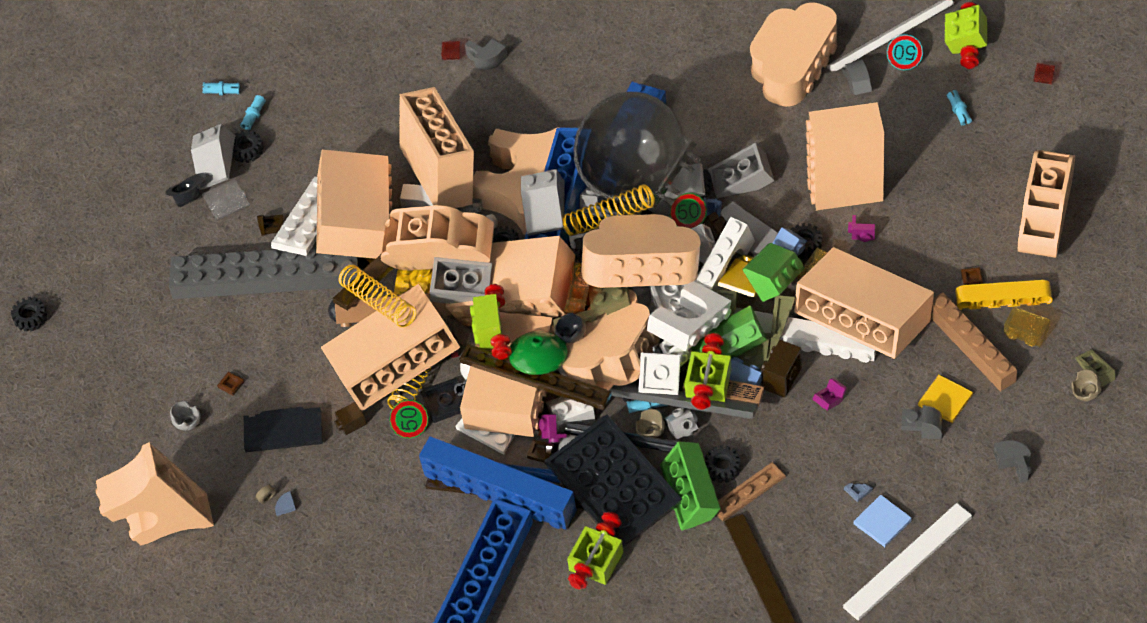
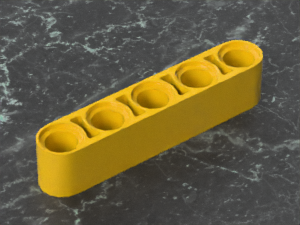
M1047 280L962 285L955 290L957 307L960 310L962 308H969V310L981 309V307L1000 308L1006 305L1008 307H1015L1021 304H1027L1028 306L1040 305V303L1050 304L1053 300L1050 282Z

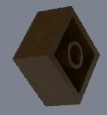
M779 340L777 345L772 347L768 361L765 360L761 368L764 390L784 398L787 396L802 369L801 347L783 340Z

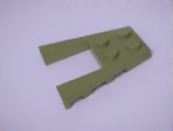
M584 279L571 281L569 297L589 291L590 310L575 313L585 322L589 320L591 323L597 320L599 315L604 313L609 315L630 305L628 287L601 288L586 283ZM560 318L553 319V323H554V333H555V326H556V324H557V322H558V320H559Z
M718 290V294L731 300L730 317L736 312L738 292ZM775 296L771 333H765L768 340L737 356V358L744 361V365L749 367L752 364L761 369L764 361H768L772 347L777 345L782 336L794 305L795 297Z

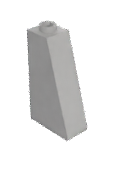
M734 202L725 206L720 212V216L724 217L726 223L732 217L748 225L755 242L747 255L753 258L767 244L773 243L778 234Z

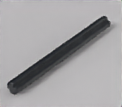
M567 422L564 431L565 434L578 436L590 426ZM623 432L638 447L670 452L678 442Z

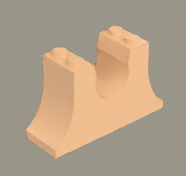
M557 128L540 134H519L495 129L493 135H490L488 140V146H490L491 150L490 157H492L494 165L502 169H510V171L503 174H495L490 171H476L473 177V206L507 216L526 235L527 230L521 196V176L544 172Z
M150 442L142 445L140 453L126 466L96 480V494L100 499L101 505L99 509L101 514L112 522L126 518L131 529L129 530L131 539L140 545L148 544L161 537L182 530L214 526L207 493Z

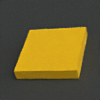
M938 375L918 402V406L921 408L922 406L933 407L940 411L943 419L953 423L973 396V392Z

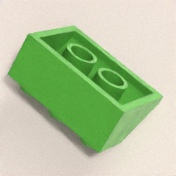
M769 243L742 270L762 302L780 295L805 268L795 252Z

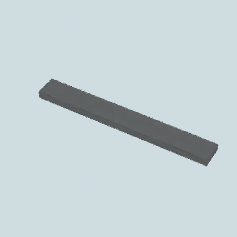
M635 383L621 386L613 385L610 389L612 396L699 410L692 405V398L686 397L684 391H679L678 395L639 392V384ZM725 399V402L711 400V406L700 411L753 419L758 410V404L733 399Z

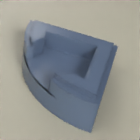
M850 483L844 487V490L859 502L872 491V487L864 483L863 485Z
M290 491L283 494L275 506L277 516L296 510Z

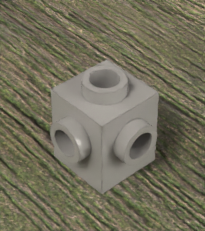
M677 408L673 410L672 414L664 417L670 433L676 439L688 437L694 433L693 431L698 429L696 424L698 419L695 413L687 408Z

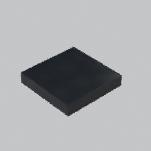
M457 378L420 391L433 423L461 413L460 406L463 395L458 396V393L455 394L454 392L455 385L459 383Z

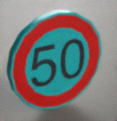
M907 34L899 35L892 39L888 45L887 58L896 69L903 71L911 70L917 67L922 60L923 48L919 40L914 36Z

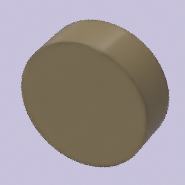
M266 485L258 491L256 499L261 504H265L275 496L276 490L271 485Z

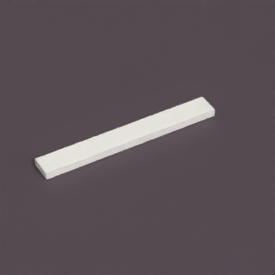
M939 1L828 64L827 68L830 71L841 69L845 64L857 60L953 5V1Z
M956 503L843 605V608L859 621L972 518V515Z

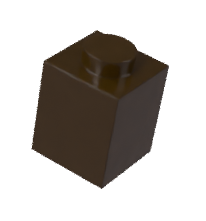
M356 402L335 412L336 420L334 423L339 431L343 430L345 435L366 425L365 417Z

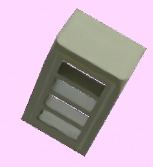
M1092 349L1075 357L1084 370H1093L1098 375L1102 383L1101 387L1115 380V370ZM1089 356H1092L1094 358L1089 362H1086L1084 360Z

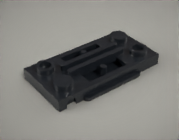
M294 407L262 411L260 414H255V417L243 416L245 453L323 444L321 407L307 409Z

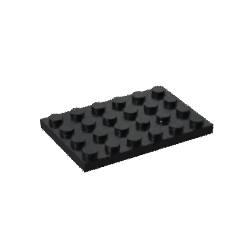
M607 414L544 461L564 487L573 491L576 501L596 524L604 522L602 520L603 513L613 512L619 516L621 525L614 527V537L622 540L623 547L680 505L682 501L680 496Z

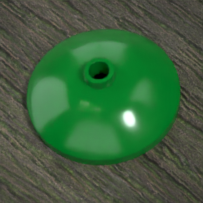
M546 331L528 332L515 339L510 345L512 353L509 356V361L514 368L526 374L540 375L550 373L561 367L566 361L568 354L567 345L553 333Z

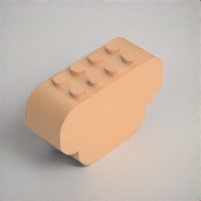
M806 3L799 6L796 11L778 9L767 17L750 45V54L752 56L751 74L755 80L764 84L763 94L767 100L781 106H794L800 103L807 93H811L814 85L813 82L819 80L821 69L828 65L830 54L833 55L837 48V17L835 12L822 4Z
M1043 150L1034 151L1023 205L1018 252L1053 258L1057 257L1072 184L1075 155Z
M448 206L395 209L391 211L390 219L385 223L381 261L390 267L401 270L433 269L434 257L489 263L494 222L486 216L476 213H462Z
M620 215L607 217L600 222L599 229L589 231L583 237L582 277L586 283L601 288L689 284L695 281L698 276L701 244L699 235L690 228L677 226L673 219L664 215Z
M628 289L629 306L609 315L607 313L599 315L597 320L591 323L589 320L586 321L587 329L584 336L575 343L566 344L568 354L562 367L567 377L606 390H610L613 385L630 384L640 377L641 352L653 353L652 347L660 342L658 336L647 331L650 316L649 309L645 305L638 303L637 295L633 290Z

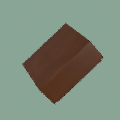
M980 267L961 269L963 285L983 284Z
M228 371L217 387L234 396L244 383V379Z

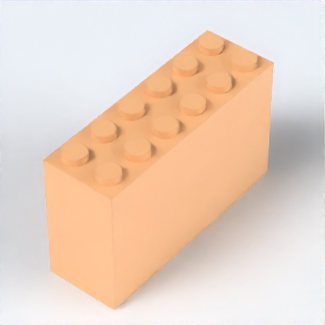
M432 87L400 94V149L433 206L459 208L472 205L474 151L436 88Z
M878 103L809 112V120H806L807 143H809L806 144L808 155L806 158L808 165L807 175L809 178L807 179L808 190H811V205L815 204L816 210L883 201L884 129Z
M321 150L317 175L316 253L375 259L382 253L385 223L390 219L389 213L392 210V201H389L392 196V189H389L392 176H388L391 174V164H388V156Z
M560 236L492 243L489 262L492 263L490 285L498 284L504 288L502 296L506 302L503 307L499 308V312L552 318L566 315L575 254ZM473 301L446 303V308L462 325H472L470 305H473Z
M833 247L797 282L794 313L895 359L930 322L934 292Z
M419 284L400 296L401 299H404L416 309L415 319L409 326L404 328L398 327L391 320L376 311L321 346L324 354L361 411L460 348L449 328ZM396 299L391 301V303L386 307V311L390 310L393 303L396 302ZM401 301L396 303L395 307L391 310V314L395 313ZM406 307L404 314L397 319L398 322L407 317L410 307ZM412 307L411 313L408 316V318L405 321L398 323L399 325H405L411 320L413 316Z
M499 312L502 334L510 337L509 347L515 339L528 332L546 331L555 334L552 317ZM470 366L460 406L464 429L534 437L535 429H539V413L543 412L544 403L542 398L543 396L546 397L547 392Z

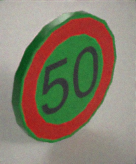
M694 193L679 195L670 207V217L679 227L692 229L702 224L707 216L705 202Z
M407 399L400 401L393 407L390 412L389 422L392 430L402 438L411 439L418 437L424 432L428 425V414L421 403Z

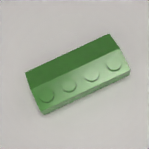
M751 305L731 315L726 320L724 319L717 328H713L708 333H717L724 339V344L720 347L722 350L721 355L731 356V359L733 356L737 357L768 340ZM702 337L695 346L690 347L692 352L702 353V348L706 345L704 342L705 337Z
M678 441L662 461L660 467L666 482L682 499L681 504L674 508L680 529L685 530L711 521L720 510V505L699 443Z

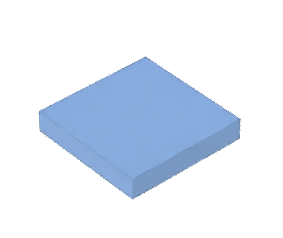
M880 495L854 520V524L882 546L886 547L912 521V518Z

